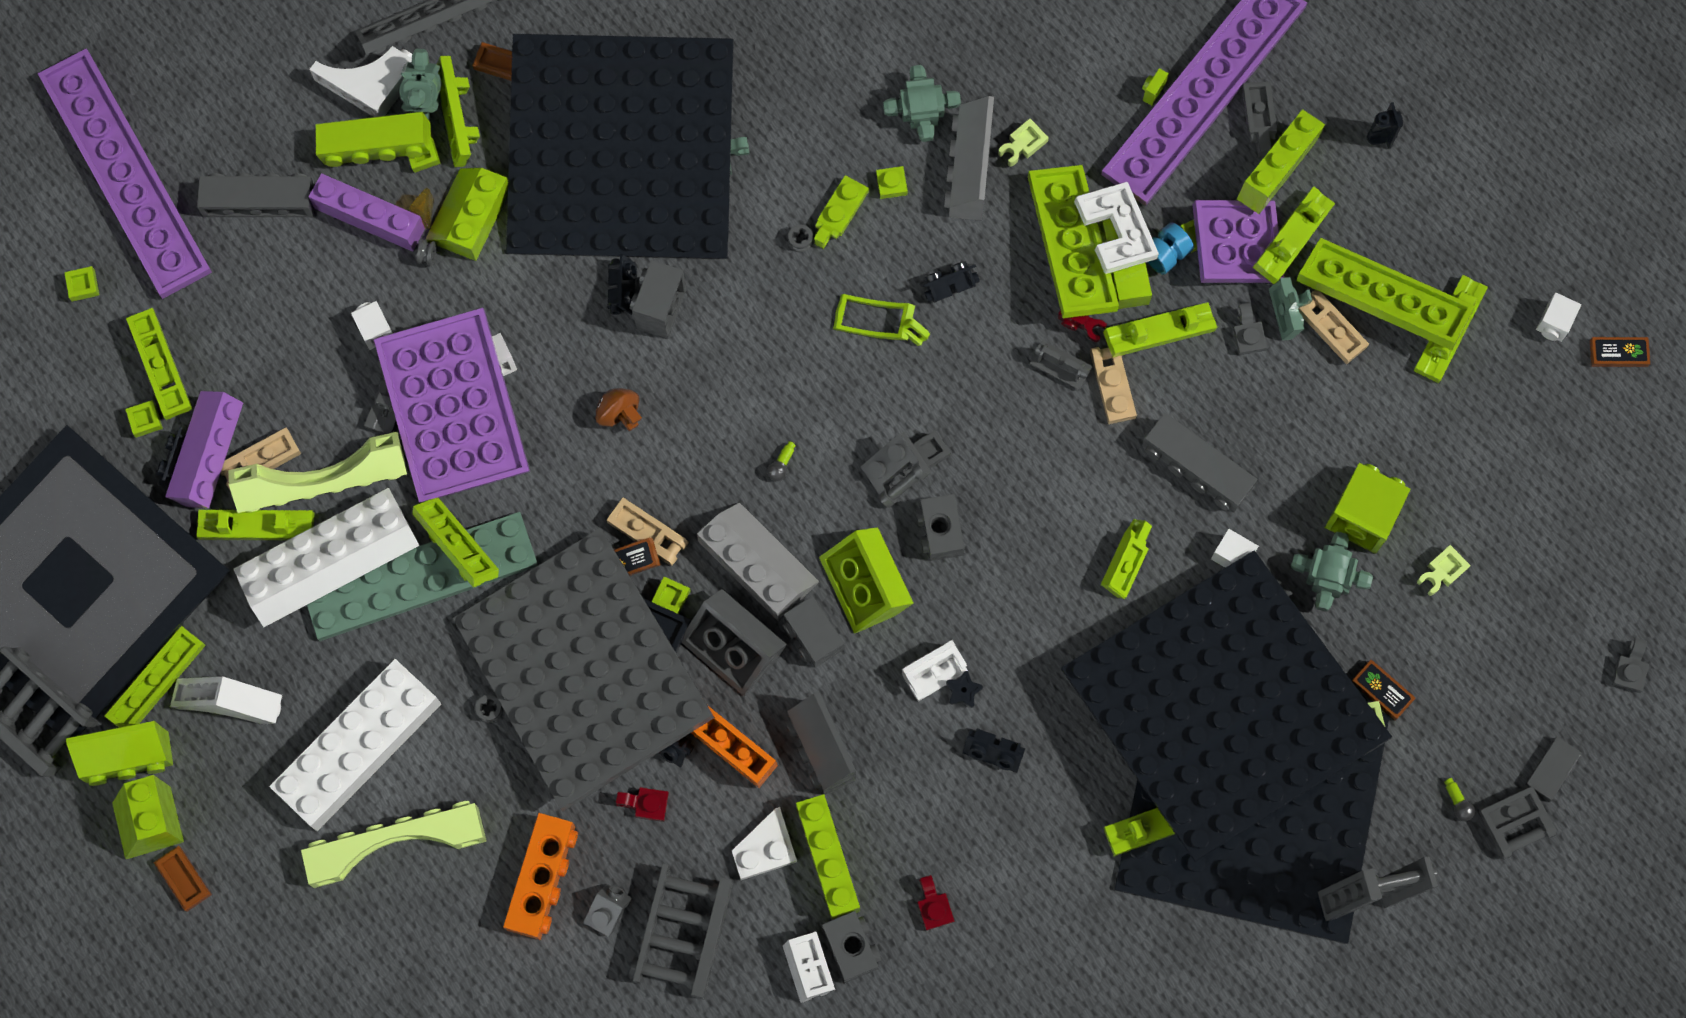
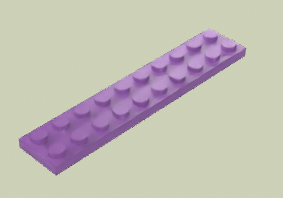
M1241 0L1102 170L1101 175L1115 185L1128 182L1134 198L1146 206L1241 89L1243 83L1249 79L1304 11L1307 2L1304 0Z
M87 48L38 73L161 298L164 299L212 273Z

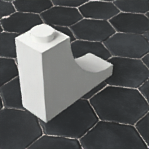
M392 46L382 57L362 67L339 69L328 67L315 61L309 70L314 81L371 116L382 117L387 114L400 96L399 90L403 80L401 71L404 64L412 62V54L405 49L400 51Z
M223 676L181 678L176 680L170 707L179 710L216 713L259 724L276 723V719L281 711L280 702L282 695Z

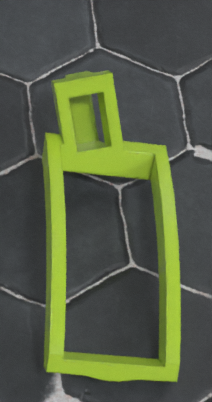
M846 294L840 296L836 309L834 330L881 339L908 340L909 338L917 346L922 345L923 341H926L930 335L927 329L913 319L915 306L912 304L871 300ZM851 301L876 307L903 309L898 334L842 326L846 302ZM908 329H914L917 333H919L918 337Z

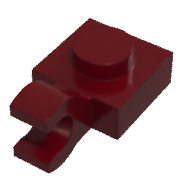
M1061 310L1058 313V319L1062 320L1061 324L1064 327L1074 331L1077 328L1085 329L1088 338L1093 342H1099L1101 339L1100 336L1093 333V328L1098 326L1105 329L1107 326L1103 320L1093 319L1089 315L1062 318Z
M642 787L639 788L638 796L618 792L616 806L636 809L635 818L664 822L669 792Z
M932 875L920 878L919 881L925 899L918 901L917 904L925 930L928 931L955 922L946 893L937 895Z

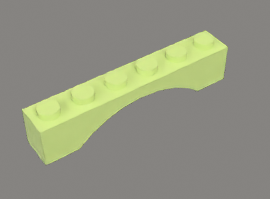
M398 432L371 437L347 459L320 470L284 472L259 464L228 470L229 487L238 513L245 511L255 512L260 508L271 505L281 506L289 501L302 498L311 499L319 494L328 492L337 493L345 488L358 485L367 486L384 479L394 480L407 474L405 457Z
M463 801L452 805L453 809L441 812V809H433L424 812V817L413 820L412 817H403L395 820V825L384 827L383 824L366 828V833L355 835V832L341 834L337 836L338 840L326 843V840L311 842L308 844L309 848L301 850L308 884L313 888L342 881L364 857L394 842L411 839L432 840L445 843L456 849L486 842L479 808L475 803L470 804V801Z

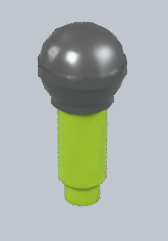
M789 441L783 447L777 460L768 466L767 474L771 480L781 481L785 478L786 465L794 452V443Z
M1452 778L1445 780V788L1454 803L1455 816L1461 821H1468L1473 818L1475 814L1474 806L1465 800L1457 783Z

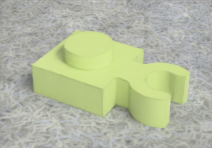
M1029 119L1010 134L1009 140L1012 143L1002 145L998 155L1001 157L1004 153H1012L1013 157L1008 160L1009 167L1014 166L1018 162L1020 154L1023 153L1028 159L1048 142L1049 137Z
M1450 545L1428 565L1433 572L1424 573L1417 583L1420 585L1425 580L1431 581L1433 588L1427 594L1432 596L1439 590L1441 581L1448 587L1470 565Z

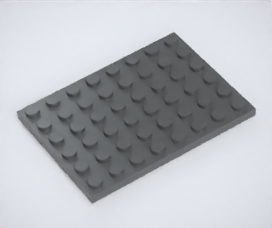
M601 528L453 618L562 811L575 805L715 718Z

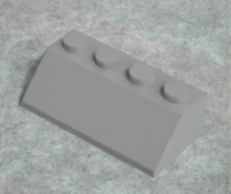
M992 96L962 104L959 108V115H953L952 131H957V139L951 140L949 156L955 157L954 166L948 165L947 182H952V190L946 191L944 208H950L949 217L982 220L994 97Z
M740 503L719 513L697 533L699 543L777 621L782 619L786 612L791 610L819 583Z

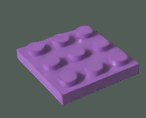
M1196 200L1192 206L1201 283H1271L1256 271L1253 265L1279 232L1275 201H1270L1259 215L1240 201Z

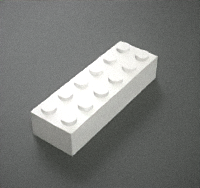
M387 488L234 568V572L251 609L262 626L266 627L418 547L419 544L390 489Z
M394 659L269 787L313 829L318 831L431 716L441 703L402 664Z

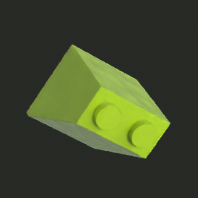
M1359 463L1324 528L1334 533H1345L1348 535L1349 541L1376 554L1387 540L1411 489L1406 487L1402 480L1396 477L1389 478L1381 474L1380 470L1375 466Z
M154 775L123 784L112 804L125 859L184 842L171 787Z

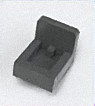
M606 884L597 893L583 923L609 937L632 898L625 894V891L620 887Z

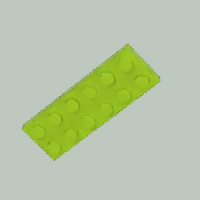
M1083 165L1029 171L1028 181L1062 318L1117 312L1119 303L1111 273H1104L1095 252L1096 246L1103 243L1098 223L1084 226L1074 202L1077 196L1090 193Z
M1323 238L1319 239L1297 278V281L1450 350H1453L1475 308L1470 303Z

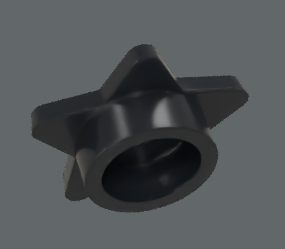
M964 671L958 680L946 681V685L952 691L949 701L951 705L965 703L970 708L974 707V695L980 692L983 686L972 682L968 671ZM964 687L967 691L963 693L961 691V688Z

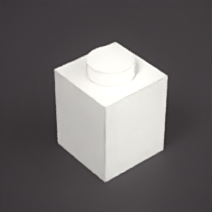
M1555 292L1548 302L1536 330L1542 332V335L1549 340H1559L1562 342L1569 333L1582 304Z
M377 301L361 304L356 308V311L351 313L369 350L376 347L374 339L393 334Z
M1228 529L1211 560L1226 568L1252 551H1256L1259 546Z

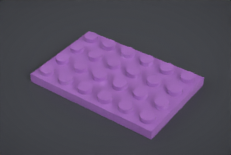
M484 308L374 339L419 503L530 472Z

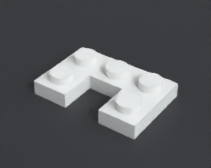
M1128 182L1076 197L1074 202L1084 226L1110 218L1119 239L1099 244L1095 248L1105 274L1157 259L1159 253Z

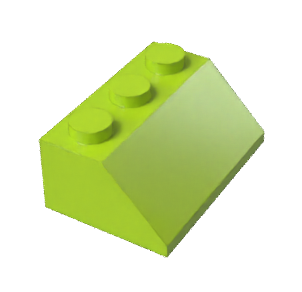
M460 168L425 240L429 243L435 241L437 246L476 261L508 196L507 177L484 168Z
M878 527L854 531L819 557L854 633L890 619L914 604Z
M155 721L66 738V744L78 778L89 783L90 786L105 784L107 779L118 777L119 780L132 779L136 777V773L147 771L148 774H157L164 772L165 767L173 766L169 732Z

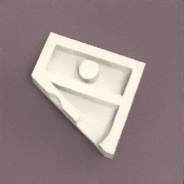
M780 807L775 808L732 850L741 880L797 862Z

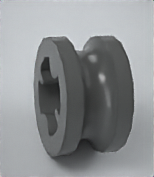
M796 225L788 233V243L794 251L805 252L813 244V233L808 226ZM800 233H804L805 239L808 238V240H803L801 244L796 243V238L793 239V237H798Z
M422 239L417 251V263L423 264V262H427L428 266H433L437 255V242L427 243V240Z
M484 695L477 700L475 711L482 721L493 723L501 717L503 707L497 697ZM489 702H494L493 706L497 707L496 712L492 711L489 716H485V711H481L482 706H487Z

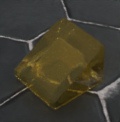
M426 188L411 204L409 209L412 213L421 216L424 226L429 229L434 199L431 191Z

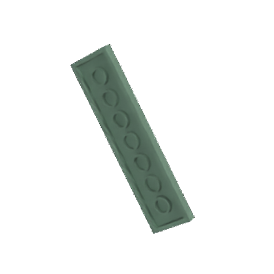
M520 512L466 530L499 569L497 578L486 581L474 588L538 566ZM432 541L418 546L307 604L317 639L322 641L474 588L461 577L457 567L438 544Z

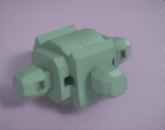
M415 49L412 54V62L404 64L401 71L403 80L399 92L403 100L401 107L403 110L412 111V113L423 112L429 120V113L435 112L439 106L440 99L438 95L442 83L438 74L440 66L429 63L428 52L425 49Z
M915 65L910 69V80L906 81L905 89L900 90V99L896 100L895 97L885 100L883 102L884 115L898 116V113H902L903 122L910 121V129L917 128L919 139L922 142L932 141L934 138V126H938L939 118L944 117V107L952 109L961 105L960 93L957 91H946V94H942L941 85H934V78H927L924 67L922 65Z
M1336 532L1330 545H1324L1323 550L1315 549L1313 559H1309L1308 555L1295 554L1293 557L1291 568L1294 571L1304 573V571L1309 572L1306 584L1313 585L1311 591L1317 593L1315 600L1317 610L1327 612L1331 608L1334 598H1340L1341 594H1349L1352 584L1356 585V588L1364 590L1371 587L1373 575L1363 570H1360V572L1356 571L1358 560L1351 558L1352 552L1347 550L1349 537L1345 533Z

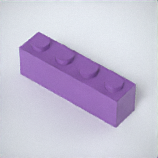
M322 173L309 195L314 209L412 252L425 230L421 216Z
M200 391L165 497L185 507L209 508L243 402L225 392Z

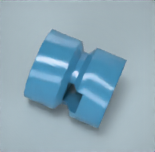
M1171 222L1158 232V238L1152 237L1159 255L1157 259L1147 263L1156 272L1165 275L1177 264L1176 259L1182 260L1193 251V242L1180 226Z

